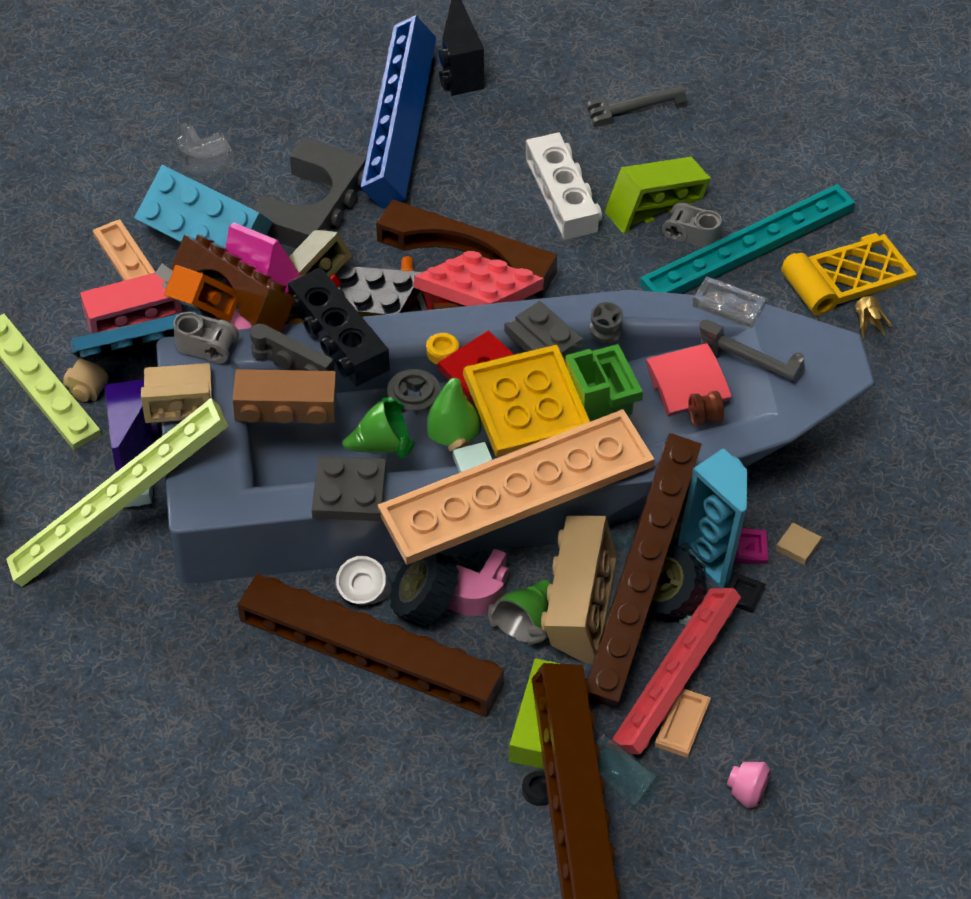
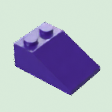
M144 380L104 385L111 447L116 472L152 445L153 436L159 435L157 422L145 423L141 400V387H144Z

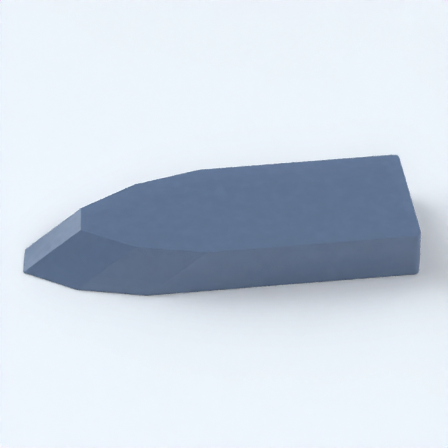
M621 290L366 316L363 319L389 349L390 371L356 387L349 377L345 378L341 375L334 360L337 387L335 423L321 424L299 422L249 423L235 421L233 391L236 369L289 370L281 368L277 363L268 358L258 360L253 357L251 349L253 342L250 338L251 328L238 330L239 337L236 342L231 344L228 350L229 357L222 364L213 363L191 355H184L176 349L174 336L163 337L158 340L156 345L158 367L209 363L211 367L212 399L219 404L228 424V427L220 432L219 435L211 439L165 476L169 531L178 580L184 584L254 577L256 574L263 576L336 568L343 565L348 559L356 556H368L379 563L403 560L382 519L381 521L312 518L318 456L386 459L383 502L459 473L453 459V451H449L448 446L437 443L428 437L427 417L429 411L425 409L420 410L417 415L412 410L402 413L410 441L415 442L409 455L402 459L398 457L397 453L371 454L345 449L342 441L355 430L366 413L374 405L382 401L383 397H387L388 383L399 372L409 369L429 372L438 380L440 392L449 380L438 370V364L431 362L426 354L428 339L437 333L453 335L458 340L460 349L489 330L513 354L524 353L526 351L504 332V324L506 322L511 323L515 320V316L540 300L583 338L582 347L574 353L587 349L594 351L619 344L643 391V399L633 403V414L627 416L655 459L654 467L441 551L440 553L444 555L558 543L559 530L564 529L566 516H606L609 527L640 517L664 442L669 433L702 443L695 467L723 448L731 456L738 458L744 467L751 465L791 443L876 385L861 334L756 300L639 290ZM599 303H614L622 309V334L613 343H600L591 336V311ZM703 320H710L723 326L724 336L786 364L794 353L803 354L805 371L798 380L793 382L722 349L719 355H714L720 365L732 397L729 401L723 402L724 419L722 423L713 424L712 422H705L703 426L694 427L690 420L689 411L667 417L659 390L655 391L645 360L701 345L699 324ZM303 323L284 325L282 334L324 354L319 340L315 335L311 336L308 334ZM408 389V396L414 394L416 397H420L419 391L413 392ZM466 397V399H467V400L475 407V409L477 410L476 406ZM480 418L481 432L469 442V446L485 442L492 460L499 458L495 456ZM182 420L162 422V436ZM689 483V486H688V489H687V492H686L684 501H685V500L687 499V497H688L689 488H690V483Z

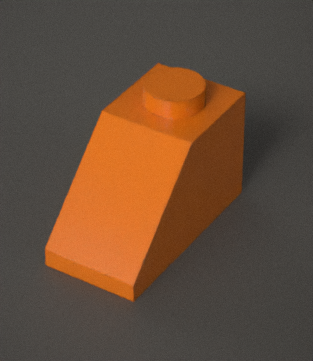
M175 265L164 293L165 296L194 309H200L204 313L227 322H231L238 305L233 288L205 274Z

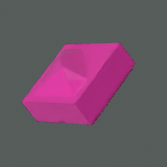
M742 528L734 563L766 564L768 561L766 530Z

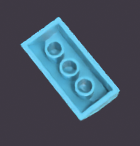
M724 448L693 468L678 546L694 555L703 565L702 569L706 575L720 588H727L747 509V469L738 458L731 456Z

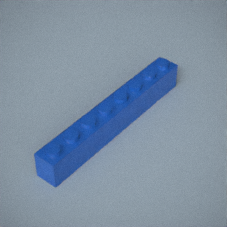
M417 15L393 27L360 186L380 208H387L392 199L399 202L406 199L436 43V36Z

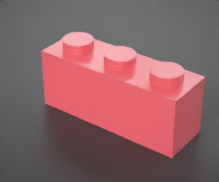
M156 272L80 292L83 311L92 334L183 313L180 302L164 295L166 289L162 285L165 281L157 276Z

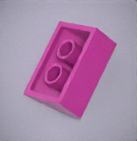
M236 223L229 226L225 247L228 249V252L243 258L242 261L256 266V270L270 275L272 280L286 285L285 291L288 292V282L301 276L279 241ZM227 279L225 281L226 285L233 288L229 280Z

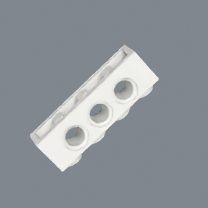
M560 132L526 140L527 163L563 239L566 240L598 232V224L602 220L601 208L598 203L594 204L592 200L590 185L584 183L580 165L578 162L574 163L572 159V150L569 143H564Z

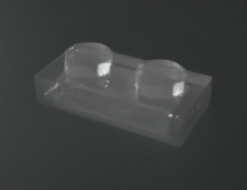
M706 276L693 298V307L752 328L765 307L766 298Z

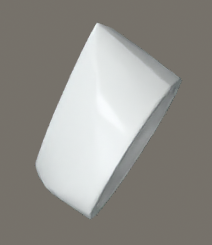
M356 556L348 559L340 566L335 579L337 593L346 601L356 605L381 602L389 598L392 591L390 580L382 565L368 556Z

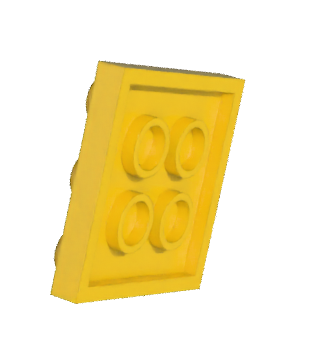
M557 344L464 367V379L496 457L507 455L590 422Z

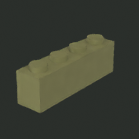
M314 230L289 258L300 276L321 267L330 277L352 257V254L338 232ZM289 313L285 325H287L295 316Z

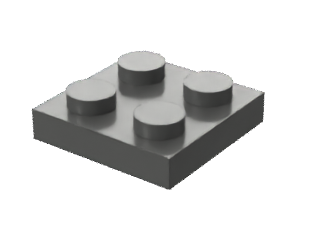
M318 456L312 518L381 521L378 504L383 503L386 459Z

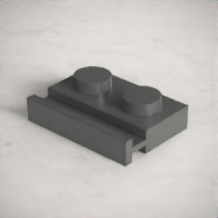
M540 300L515 316L514 321L504 324V332L526 352L557 344L563 359H565L566 355L574 353L583 344V338Z

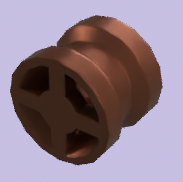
M711 391L705 396H701L699 393L690 394L688 409L690 420L694 427L703 426L705 422H712L713 424L723 422L724 407L722 397L718 391Z

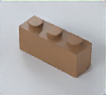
M236 369L233 391L235 421L249 423H335L336 371Z

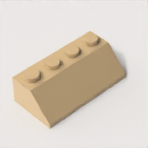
M566 516L564 529H560L558 534L560 550L559 555L553 559L554 580L553 584H549L547 588V601L549 605L548 610L542 613L541 627L543 632H547L552 647L586 664H592L606 623L618 554L606 516Z

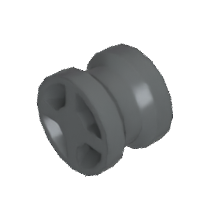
M610 302L599 303L592 309L590 333L596 341L607 344L613 343L620 338L623 322L622 309Z

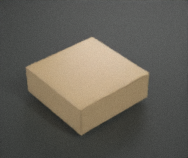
M792 523L777 543L776 551L805 565L821 544L822 537Z

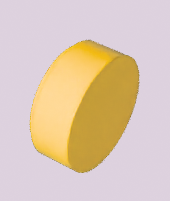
M437 333L431 336L426 343L427 357L435 364H438V362L459 349L458 340L448 333Z

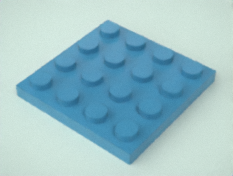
M200 309L189 311L201 315ZM179 314L72 338L70 340L72 352H79L82 358L101 353V347L110 345L112 351L134 345L132 339L141 338L142 343H147L165 337L164 332L171 331L172 336H174L173 323Z

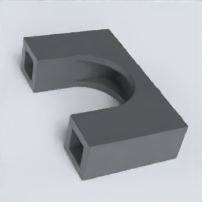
M303 137L290 155L291 175L321 184L330 193L323 200L305 206L288 204L262 195L253 207V210L273 221L266 236L278 240L280 244L297 249L314 230L331 231L334 226L339 227L343 220L345 209L347 206L352 207L355 203L357 191L361 186L366 157Z

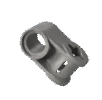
M676 203L671 210L672 216L662 225V233L665 237L701 248L721 239V216L717 212L697 208L687 203Z
M184 312L177 315L173 323L175 346L180 353L206 359L217 364L227 361L229 357L228 350L231 344L236 342L239 337L238 329L230 322L205 317L194 312Z

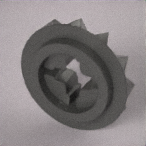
M419 369L399 372L389 381L387 386V397L395 398L405 406L401 410L402 413L412 410L417 415L422 409L430 411L432 404L440 394L438 380L429 372ZM408 389L413 392L419 391L420 397H416L414 394L408 396Z

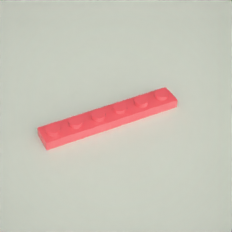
M734 588L709 589L610 741L609 745L614 751L620 754L640 755L647 748L654 732L665 720L670 707L683 692L686 682L699 667L701 659L710 645L715 642L720 629L733 614V609L741 598Z

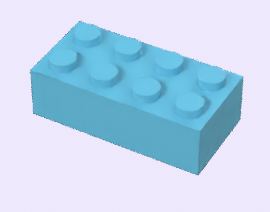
M161 165L134 217L148 227L180 243L184 235L196 239L197 234L214 240L215 244L226 247L229 226L233 223L267 235L273 221L261 213L164 165Z

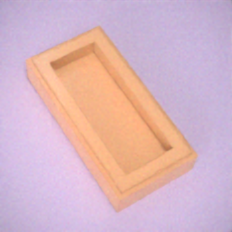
M684 689L667 712V716L655 741V747L688 758L709 707L711 697Z

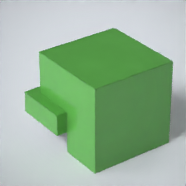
M619 344L594 351L587 349L566 355L565 364L590 422L624 409L627 415L633 414V403L643 399V391Z

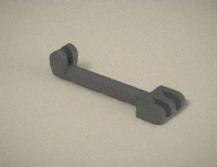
M681 85L610 105L607 104L606 98L603 97L589 101L586 107L590 111L589 115L593 126L597 127L613 124L612 116L670 100L674 101L676 109L687 107V99L684 86Z
M703 320L699 324L701 345L707 343L716 355H719L722 349L793 382L798 380L805 371L804 355L801 353H794L786 364L724 336L723 326L717 323Z

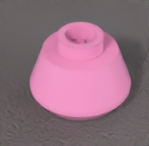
M743 762L740 767L734 765L727 782V786L732 787L731 795L748 809L757 807L766 790L771 770L765 762Z

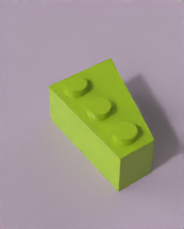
M692 157L621 167L604 212L620 231L625 234L631 231L629 227L642 220L646 224L655 220L652 216L665 210L671 213L676 203L682 202L690 205L703 199L711 178Z

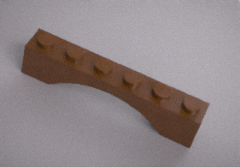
M393 199L376 223L377 242L403 251L432 247L455 249L463 252L475 251L479 252L484 258L505 261L507 266L531 270L533 275L544 278L543 290L533 294L541 298L557 273V254Z
M197 234L196 239L186 235L183 236L171 270H174L175 265L205 274L217 281L227 278L235 291L240 316L254 325L264 324L282 333L296 298L285 291L286 285L272 280L270 275L256 270V266L242 261L243 258L228 252L227 248L215 244L214 240L206 236Z

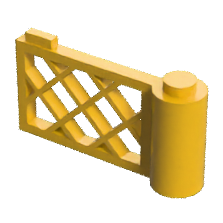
M877 233L861 237L860 242L810 257L805 253H793L786 257L781 267L782 274L814 316L833 310L837 304L892 288L913 280L917 276L916 272L885 234L879 236ZM882 244L888 251V255L871 252L870 249ZM853 255L863 258V261L859 264L844 258ZM866 260L883 263V269L879 270L866 266ZM828 263L837 266L836 272L824 269L820 264ZM887 265L900 267L904 273L896 275L886 272ZM841 267L858 272L857 278L839 273ZM862 274L878 278L879 281L871 283L861 280L860 277ZM840 282L853 286V289L841 292L835 283Z

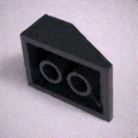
M451 0L442 36V49L439 50V59L443 67V71H439L440 82L443 88L448 87L451 96L484 89V47L462 0Z

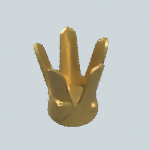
M867 296L857 301L855 310L859 315L862 338L864 339L868 320L885 335L880 319L882 318L889 327H892V324L881 311L878 299L873 296Z

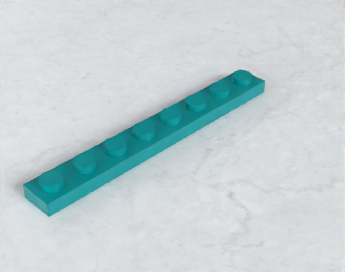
M836 184L640 277V287L644 291L681 294L854 211L855 201Z

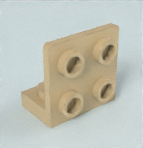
M209 363L148 367L144 369V387H141V400L145 423L184 420L210 398L212 399L211 367Z

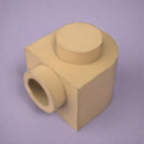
M79 358L73 368H69L66 371L63 385L69 387L70 393L81 402L95 401L104 389V385L109 381V376L99 365Z

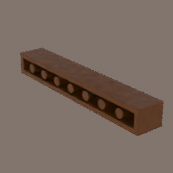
M669 433L664 442L587 678L590 684L588 700L614 708L620 700L702 443Z
M256 574L238 602L239 618L243 623L486 718L504 686V668L499 667L493 661L481 660L470 656L459 648L444 646L428 636H418L405 631L399 625L387 624L374 619L368 613L353 611L344 607L339 602L327 601L314 596L305 589H296L283 584L274 577L267 578Z
M543 663L532 678L561 896L562 899H618L620 883L618 878H615L613 868L615 849L609 841L608 828L610 816L608 810L604 808L603 794L605 783L603 777L599 775L598 761L600 751L593 735L595 717L593 711L589 708L588 702L590 692L589 680L585 678L583 665Z

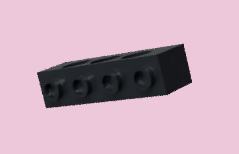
M321 267L288 282V293L296 297L291 313L293 315L298 314L308 334L311 336L315 335L319 340L324 354L332 356L336 361L338 370L343 377H349L357 387L390 371L388 347Z

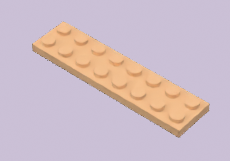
M624 409L378 504V510L403 560L408 565L654 467L655 459Z

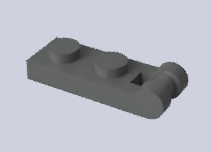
M256 324L251 327L250 338L253 342L251 349L254 358L258 360L268 358L277 363L281 368L289 370L334 371V359L267 325Z

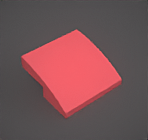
M707 343L645 360L655 391L659 390L667 417L688 412L690 394L699 393L701 396H705L711 391H718L723 402L729 401L732 397L720 365Z

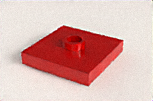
M487 330L438 362V370L448 380L458 378L461 382L463 393L475 405L463 376L464 367L515 354Z

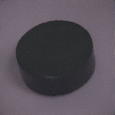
M540 770L529 773L522 782L523 797L527 802L535 806L549 804L545 773Z

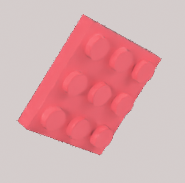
M466 251L456 258L448 259L446 262L436 267H430L427 271L414 276V288L464 306L520 301L543 290L544 278L533 275L531 270L507 266L505 261L490 260L482 257L479 252Z

